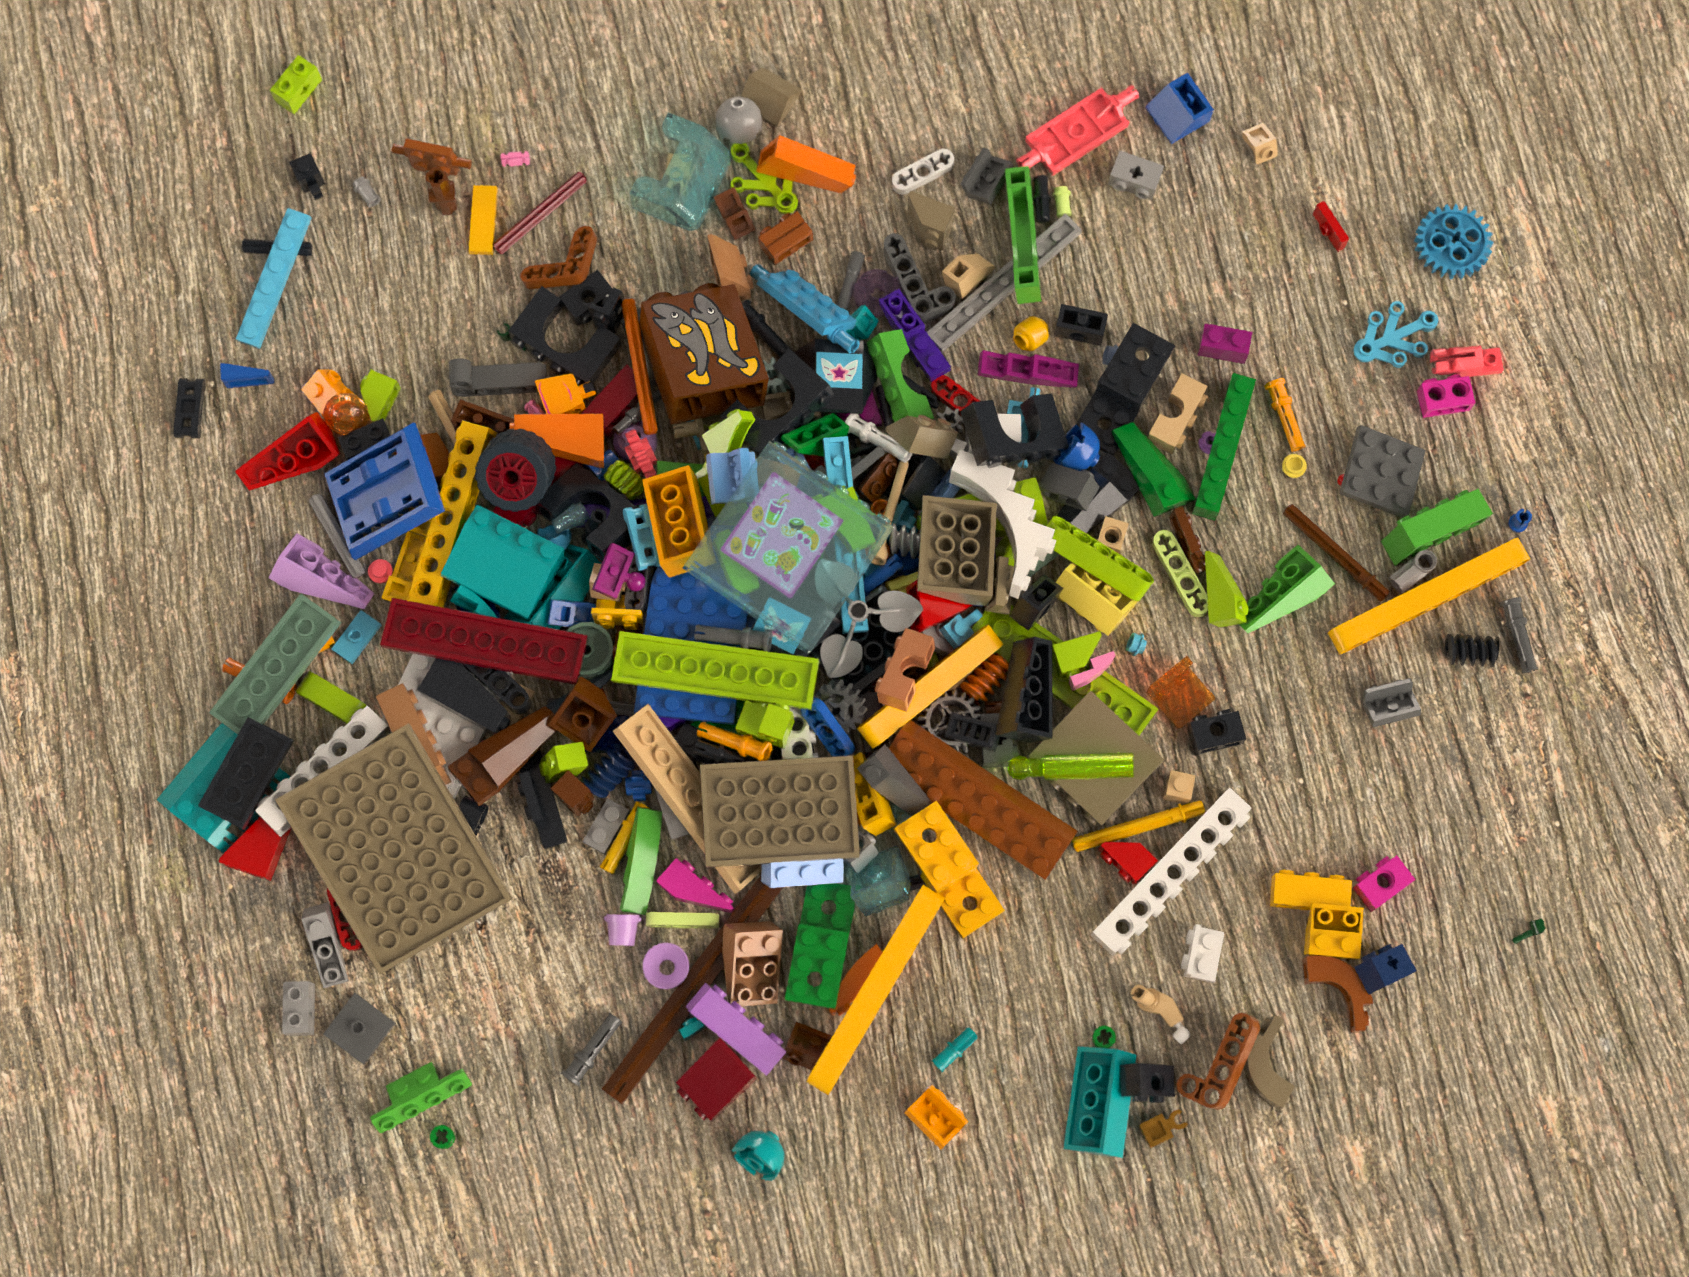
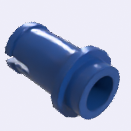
M1520 509L1509 518L1508 525L1512 531L1520 533L1527 528L1528 523L1532 519V514L1529 510L1523 513L1524 509Z

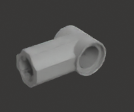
M1429 550L1418 552L1413 559L1388 578L1391 585L1399 593H1405L1423 577L1431 573L1437 564V557ZM1418 559H1426L1429 562V568L1421 567Z

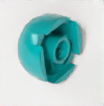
M750 1131L743 1135L732 1149V1152L736 1151L733 1157L741 1167L752 1175H755L756 1171L764 1175L761 1179L766 1181L774 1180L784 1164L785 1153L783 1147L779 1142V1137L771 1131Z

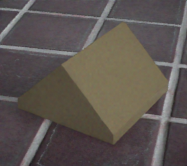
M762 67L749 75L741 96L754 101L761 111L762 119L778 128L802 93V89Z

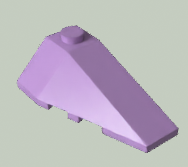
M296 533L278 557L269 579L291 591L365 609L375 593L357 578L344 573L340 569L341 564L336 560L330 561L323 555L324 550L319 545Z

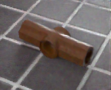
M432 167L426 173L429 201L434 203L437 210L442 212L443 215H451L452 212L457 210L454 181L449 180L447 173L443 172L440 167Z

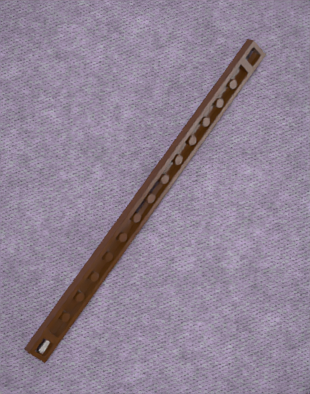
M760 875L724 924L744 923L748 916L749 919L746 923L759 922L784 887L770 888L761 881ZM724 925L692 966L683 983L675 989L602 1087L603 1091L623 1105L691 1014L686 1005L705 983L711 987L724 969L722 951ZM627 1081V1083L625 1084V1086L622 1088V1090H621V1091L619 1092V1094L617 1095V1092L620 1090V1088L623 1086V1084Z

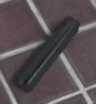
M243 239L242 250L244 253L269 254L275 240ZM302 242L297 255L311 256L313 252L311 242Z

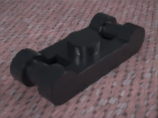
M179 378L174 420L175 438L191 436L193 439H200L203 397L206 390L205 379L197 378L195 381H189L188 378ZM194 390V395L187 394V392ZM184 420H191V426H184Z

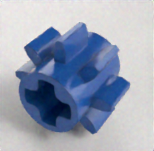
M642 770L632 771V777L625 778L626 795L633 796L634 801H646V795L652 794V783Z

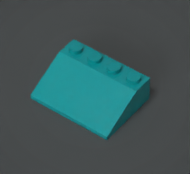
M477 505L464 524L441 572V576L458 585L462 584L472 592L528 620L563 564L564 548Z

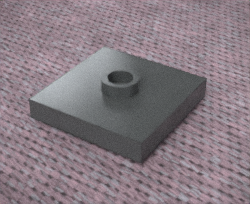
M880 445L863 459L859 455L851 462L852 480L884 455L885 451Z
M354 993L323 1035L365 1065L396 1023L357 993Z

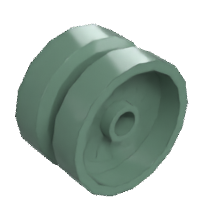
M581 622L567 630L568 632L588 636L579 678L582 676L590 681L614 667L612 653L614 644L609 633L602 626L592 622Z

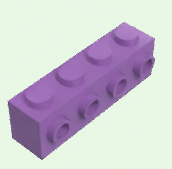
M705 983L686 1005V1008L767 1076L786 1053V1050L781 1046L784 1041L773 1032L770 1035L764 1032L762 1029L765 1026L754 1016L751 1019L743 1014L746 1010L735 1000L732 1003L728 1002L724 998L727 994L716 984L710 987Z

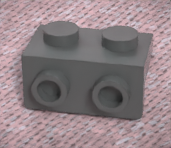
M983 147L979 155L976 156L968 173L963 177L961 186L968 198L992 204L1006 181L1005 169L1014 168V165L1011 161L992 156L989 149Z
M1411 678L1396 680L1381 686H1372L1364 690L1363 707L1373 727L1421 715V708L1412 691L1413 682Z

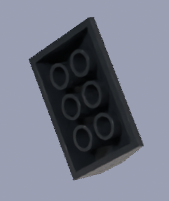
M884 585L865 597L868 608L880 609L878 598L883 593L888 592ZM868 614V631L853 633L850 640L858 642L862 646L860 663L850 673L837 678L828 677L830 681L834 680L836 684L843 680L846 687L852 683L853 691L858 689L860 692L885 674L886 661L889 656L893 657L896 639L899 635L902 636L904 631L890 632L881 625V614ZM841 625L826 638L834 634H840L847 638L848 633L843 634ZM821 643L809 653V656L819 659L818 667L827 676L820 655Z

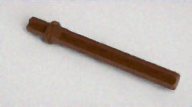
M1290 504L1286 507L1283 515L1363 586L1362 590L1367 589L1379 601H1383L1389 595L1390 591L1375 578L1377 575H1372L1296 506Z

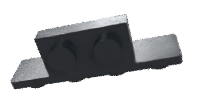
M539 749L520 769L521 774H519L521 781L517 782L521 797H526L528 805L524 806L527 819L532 820L536 824L543 848L549 849L567 843L568 840L554 793L551 790V783H546L545 777L540 773L539 764L543 756Z

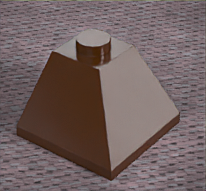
M580 676L548 725L575 743L583 742L584 749L591 752L617 714L603 691Z

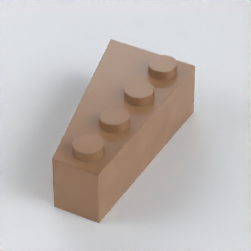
M402 683L377 695L376 698L391 731L394 732L409 723L445 785L451 783L452 781L444 766L446 760L441 750L437 751L434 746L437 743L431 729L427 731L424 725L428 721L422 709L417 710L415 706L418 703V699L412 689L408 691Z

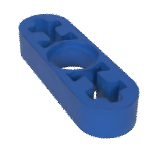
M813 697L812 709H801L802 716L832 757L852 756L855 751L853 742L825 703L819 698ZM823 726H828L833 731V734L825 731Z

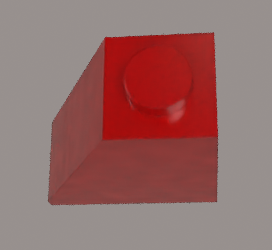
M918 579L906 587V593L914 597L923 606V611L911 625V630L920 633L957 614H961L973 606L917 591Z
M259 817L219 858L218 862L226 867L271 881L292 827L280 837Z

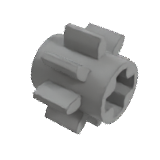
M946 407L943 414L937 413V419H944L948 422L952 420L954 424L951 423V427L956 432H963V427L959 425L964 423L962 417L958 416L959 409L953 411Z

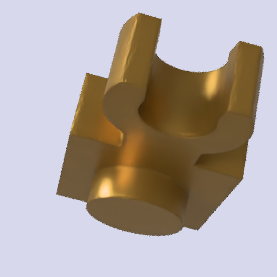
M1180 1109L1171 1112L1166 1120L1161 1113L1138 1125L1150 1149L1173 1138L1171 1129L1181 1130L1188 1125L1187 1122L1182 1124L1175 1122L1174 1118L1181 1113Z

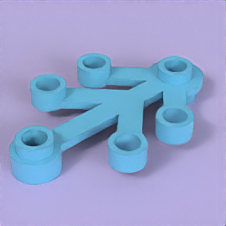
M1394 301L1388 309L1389 318L1383 337L1374 341L1377 327L1383 322V315L1379 311H1373L1367 320L1369 325L1365 338L1357 341L1354 346V355L1361 362H1370L1373 359H1378L1391 363L1396 368H1401L1407 361L1405 353L1399 351L1391 354L1380 349L1389 346L1412 353L1417 358L1424 357L1428 351L1426 343L1419 341L1414 344L1401 339L1419 330L1424 332L1433 331L1438 324V316L1432 311H1425L1418 320L1395 330L1398 319L1404 311V305L1399 301ZM1392 307H1398L1400 312H1395ZM1372 317H1378L1379 322H1374ZM1425 317L1432 318L1433 322H1427ZM1362 347H1368L1370 352H1364ZM1416 347L1423 348L1424 352L1419 353ZM1395 357L1402 358L1403 362L1398 363Z

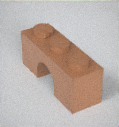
M905 628L903 635H899L896 639L895 652L893 657H888L885 664L886 672L883 678L878 679L875 692H877L879 703L907 712L915 695L916 686L915 680L904 676L903 672L913 666L926 669L935 650L934 637Z

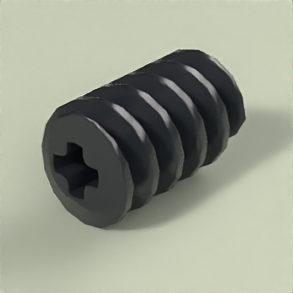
M1447 634L1444 645L1445 658H1449L1451 665H1454L1456 658H1459L1461 666L1464 665L1466 659H1469L1470 666H1474L1476 659H1478L1481 667H1484L1486 660H1489L1490 667H1494L1499 655V637H1496L1493 641L1491 636H1486L1483 640L1481 635H1477L1473 640L1471 635H1466L1463 639L1461 634H1457L1453 639L1452 634Z

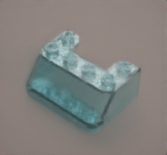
M668 112L662 125L663 133L667 138L677 141L679 144L661 181L648 176L638 178L629 194L633 209L685 230L693 231L698 229L705 219L713 202L712 197L716 195L731 163V154L729 149L705 127Z

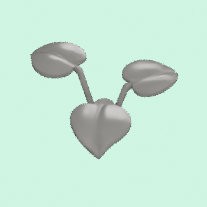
M820 559L817 564L815 586L818 595L829 604H836L843 598L849 604L848 615L852 620L847 638L840 634H834L826 638L822 643L820 649L821 660L827 676L830 678L844 676L854 670L860 663L862 646L858 642L850 640L856 623L865 621L868 614H881L880 623L886 630L902 632L905 628H909L923 611V606L914 597L894 590L885 592L878 598L879 610L868 608L865 602L860 600L853 601L846 595L851 593L856 586L855 573L849 566Z

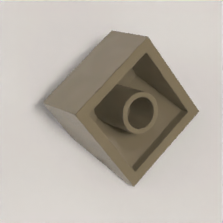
M910 191L908 195V216L920 242L931 250L939 249L943 251L953 228L955 207Z
M907 415L888 425L885 429L909 453L942 459L948 458L958 435L951 427L950 422L940 418L937 421L931 420L924 415H918V417Z

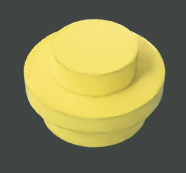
M1290 454L1282 462V470L1290 478L1301 477L1307 468L1305 459L1298 454Z

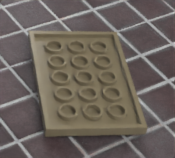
M853 756L700 765L706 868L769 864L774 862L860 858Z

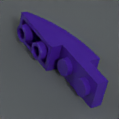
M900 289L881 298L879 304L893 331L902 329L910 350L907 353L916 367L921 368L929 381L932 382L951 371V365L925 331V324Z

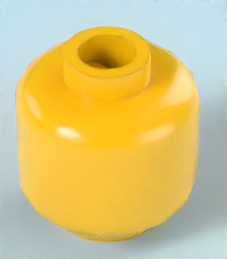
M1036 316L1027 317L1014 328L1013 340L1016 346L1028 352L1039 348L1049 337L1047 323Z

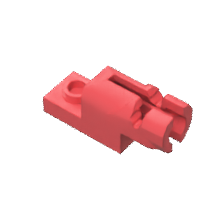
M1481 345L1433 349L1430 353V363L1436 362L1435 368L1431 369L1433 374H1459L1461 377L1500 374L1504 371L1500 348L1481 349Z

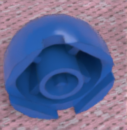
M1080 423V427L1077 425L1073 426L1065 435L1069 448L1061 453V457L1054 459L1055 464L1078 471L1086 470L1089 466L1094 467L1100 458L1098 454L1100 441L1097 435L1088 426Z

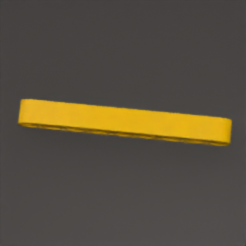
M1515 538L1338 625L1327 634L1339 655L1344 654L1525 564L1530 560V557L1519 538Z
M925 885L921 887L806 1081L808 1084L826 1095L830 1094L941 907L945 897Z

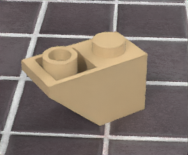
M979 254L959 255L942 271L945 286L950 287L955 292V295L963 300L995 269V266Z

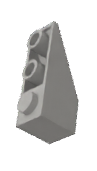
M329 902L305 908L301 920L323 988L348 982L349 979L339 936Z

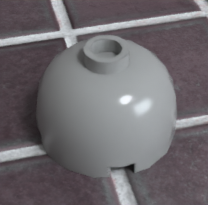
M738 96L726 99L716 112V131L722 139L726 137L730 139L731 143L752 141L756 138L759 130L760 132L762 130L761 111L756 103L749 98Z

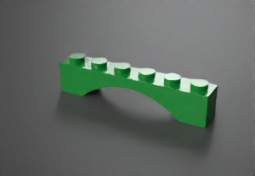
M1233 373L1230 378L1192 515L1215 521L1219 514L1256 379L1236 373Z

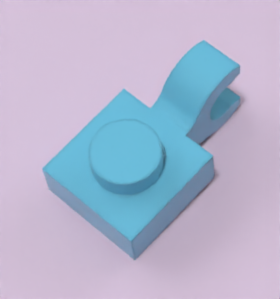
M975 609L972 613L970 612L964 618L957 614L939 631L950 645L956 649L974 634L970 626L982 618L983 615L978 609Z

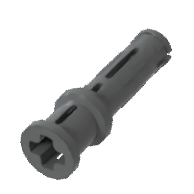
M1511 598L1499 603L1500 607L1504 609L1507 619L1505 625L1508 629H1511L1522 673L1532 672L1531 670L1536 671L1538 667L1525 626L1528 619L1524 617L1520 604L1522 598Z
M697 624L695 631L705 632V634H694L696 641L737 644L745 649L751 647L761 648L766 652L771 650L773 637L771 629L756 631L752 630L751 627H746L743 630L700 624Z
M609 1013L583 1050L574 1054V1060L560 1074L579 1087L582 1077L588 1069L594 1067L593 1060L623 1022Z

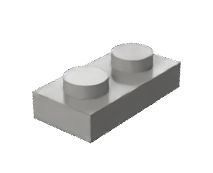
M607 798L582 842L605 855L622 827L621 823L623 820H626L630 810Z

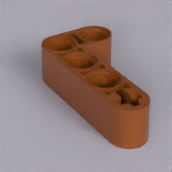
M1246 1013L1234 1015L1206 1079L1192 1074H1183L1177 1080L1178 1092L1182 1096L1205 1107L1215 1110L1225 1108L1259 1033L1260 1024L1258 1020ZM1243 1022L1249 1024L1248 1029L1241 1027ZM1236 1035L1244 1037V1040L1236 1038ZM1238 1043L1239 1052L1237 1055L1232 1056L1230 1052L1231 1046ZM1224 1067H1228L1229 1076L1222 1080L1220 1072ZM1191 1080H1194L1196 1088L1192 1093H1189L1187 1085ZM1213 1091H1217L1219 1094L1218 1101L1212 1104L1210 1102V1095Z

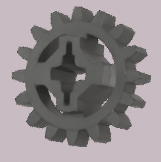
M831 680L827 685L823 684L814 697L819 698L825 703L847 734L852 729L856 730L865 719L863 714L867 711V707L862 706L866 699L858 697L860 690L853 691L852 683L846 687L843 680H840L837 684L834 680Z

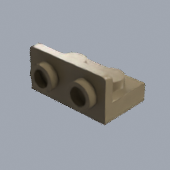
M999 556L994 560L993 595L988 606H986V611L1001 614H1009L1011 612L1012 596H1009L1013 581L1014 567L1008 565L1009 558Z

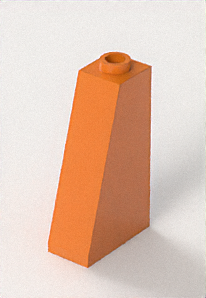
M781 135L761 150L756 172L837 193H843L848 188H851L856 179L854 174L856 165Z
M514 414V423H510V429H525L526 431L536 433L537 436L542 437L551 447L554 456L604 468L603 414Z

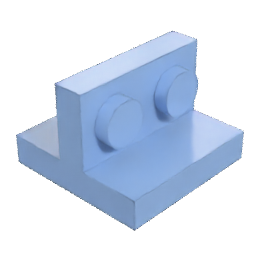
M738 448L728 453L707 454L706 461L711 504L752 503L759 493L755 452H749L748 448Z

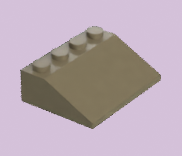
M923 495L917 591L962 604L988 606L993 595L997 503Z

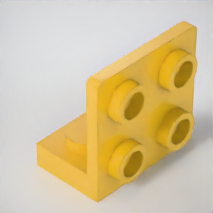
M621 595L620 601L597 598L596 608H591L595 624L602 626L604 629L624 626V629L638 630L639 627H643L644 614H642L641 610L626 609L624 605L625 595Z

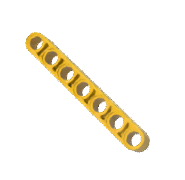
M989 624L982 627L915 681L916 692L907 712L884 705L857 728L871 748H875L996 652L1003 645V642Z

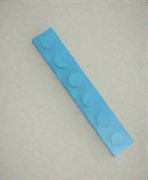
M287 208L237 334V341L258 349L261 348L312 219L310 215Z

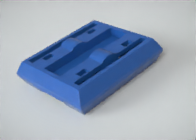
M414 422L324 473L348 550L354 560L361 558L445 511L426 449L417 425Z

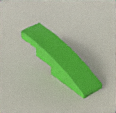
M637 807L626 852L628 861L623 878L625 888L619 908L622 912L646 915L660 841L662 811Z

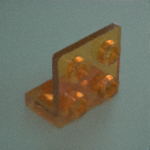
M1185 656L1150 685L1146 692L1177 729L1185 726L1215 700V696L1190 669L1193 662L1188 656Z

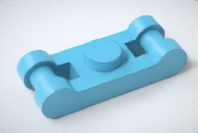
M643 504L636 509L631 507L624 508L623 517L628 527L637 569L639 571L645 570L647 566L652 565L659 567L660 563L648 505ZM636 518H642L644 523L637 524ZM651 549L652 556L645 557L644 550Z

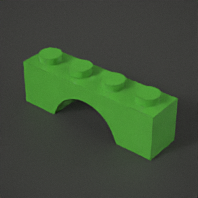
M902 329L878 333L866 342L876 367L877 375L884 389L885 398L891 406L894 422L907 415L914 417L924 415L931 420L934 419L927 397L914 392L906 384L902 376L901 363L904 356L910 352Z

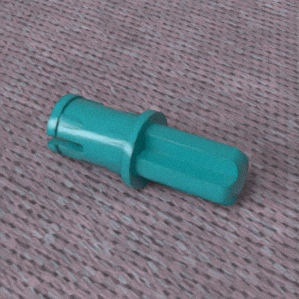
M966 1028L951 1043L948 1042V1046L932 1059V1062L943 1073L958 1057H963L961 1054L977 1040V1034L971 1028Z

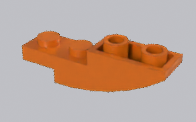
M877 944L869 949L840 983L836 1010L829 1009L832 1016L836 1013L841 1016L849 1010L850 1003L855 1000L883 953Z

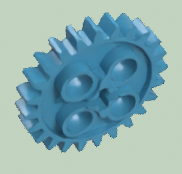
M1445 204L1443 211L1436 207L1434 214L1429 211L1426 219L1422 218L1421 226H1418L1416 230L1418 235L1414 239V242L1419 243L1415 251H1422L1418 259L1427 260L1424 267L1433 266L1432 274L1439 270L1441 278L1445 273H1449L1450 280L1453 279L1455 274L1458 275L1459 279H1462L1465 273L1470 277L1474 270L1479 272L1482 265L1486 264L1488 261L1487 257L1492 253L1489 248L1492 247L1494 242L1489 239L1493 233L1485 232L1489 224H1481L1483 216L1474 217L1476 210L1469 214L1467 213V206H1464L1461 211L1457 204L1454 205L1452 210H1450L1448 204ZM1449 223L1453 225L1455 229H1449L1445 224ZM1465 236L1472 237L1475 242L1468 241ZM1433 241L1439 242L1442 247H1436ZM1453 254L1459 255L1462 260L1455 259Z

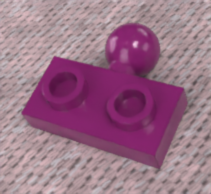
M614 543L610 544L592 590L611 599H617L623 582H626V586L631 591L637 592L642 590L646 583L643 574L640 572L628 573L635 553Z

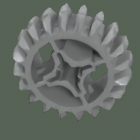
M956 690L952 691L951 696H948L946 691L942 694L941 699L938 697L927 706L928 708L920 712L924 716H918L917 722L922 723L923 725L920 726L934 736H940L945 734L947 719H950L951 713H954L946 707L947 705L957 706L964 710V712L960 711L956 714L979 720L980 714L976 713L980 711L981 707L979 705L971 707L974 703V698H970L966 702L965 692L958 698L956 697ZM938 709L942 721L932 729L930 719ZM961 721L958 722L955 734L960 732L959 726L962 724ZM977 731L975 739H979L980 732ZM942 740L958 752L959 748L964 753L969 751L966 743Z

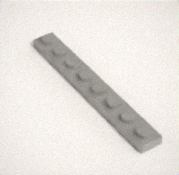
M1066 213L1036 238L1039 269L1082 232V229ZM1013 259L927 332L941 353L1015 291Z

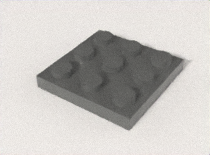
M1358 426L1339 494L1401 518L1409 515L1426 450L1366 426Z

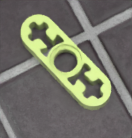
M646 913L645 926L653 928L714 929L719 928V914Z

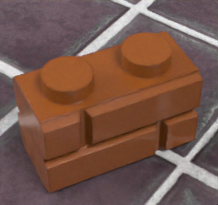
M798 211L793 214L787 213L779 219L778 224L773 227H765L760 232V236H758L760 248L773 265H777L813 241V231Z

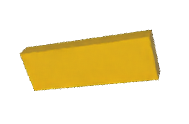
M473 185L469 254L493 255L498 195L497 186Z

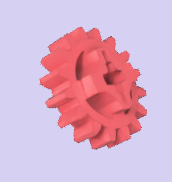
M635 429L625 433L629 445L624 448L635 472L639 473L642 471L645 478L657 475L653 465L657 464L658 460L647 438L645 437L640 440Z

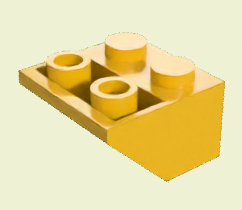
M1312 903L1305 931L1304 955L1329 956L1350 960L1360 959L1364 908Z

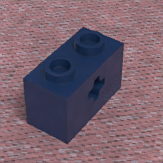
M1388 944L1377 950L1379 955L1375 951L1361 958L1363 963L1354 967L1368 995L1417 971L1403 944L1394 948L1391 944Z

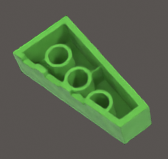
M1476 489L1472 492L1464 490L1458 493L1455 499L1451 501L1446 498L1438 502L1433 509H1430L1428 506L1418 511L1415 517L1411 518L1410 515H1407L1396 522L1397 526L1381 540L1394 566L1403 563L1410 554L1415 557L1418 552L1428 549L1433 544L1437 546L1453 536L1452 533L1454 536H1457L1489 518L1493 513L1480 490Z

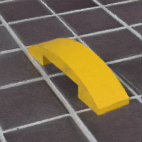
M430 520L406 533L392 576L389 575L381 599L391 602L392 598L405 600V596L412 586V573L415 567L418 566L420 560L419 551L422 544L425 543L427 537L426 529Z

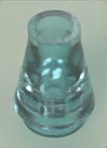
M581 502L577 504L572 503L557 518L552 520L551 524L559 534L584 525L585 521L589 519V515Z

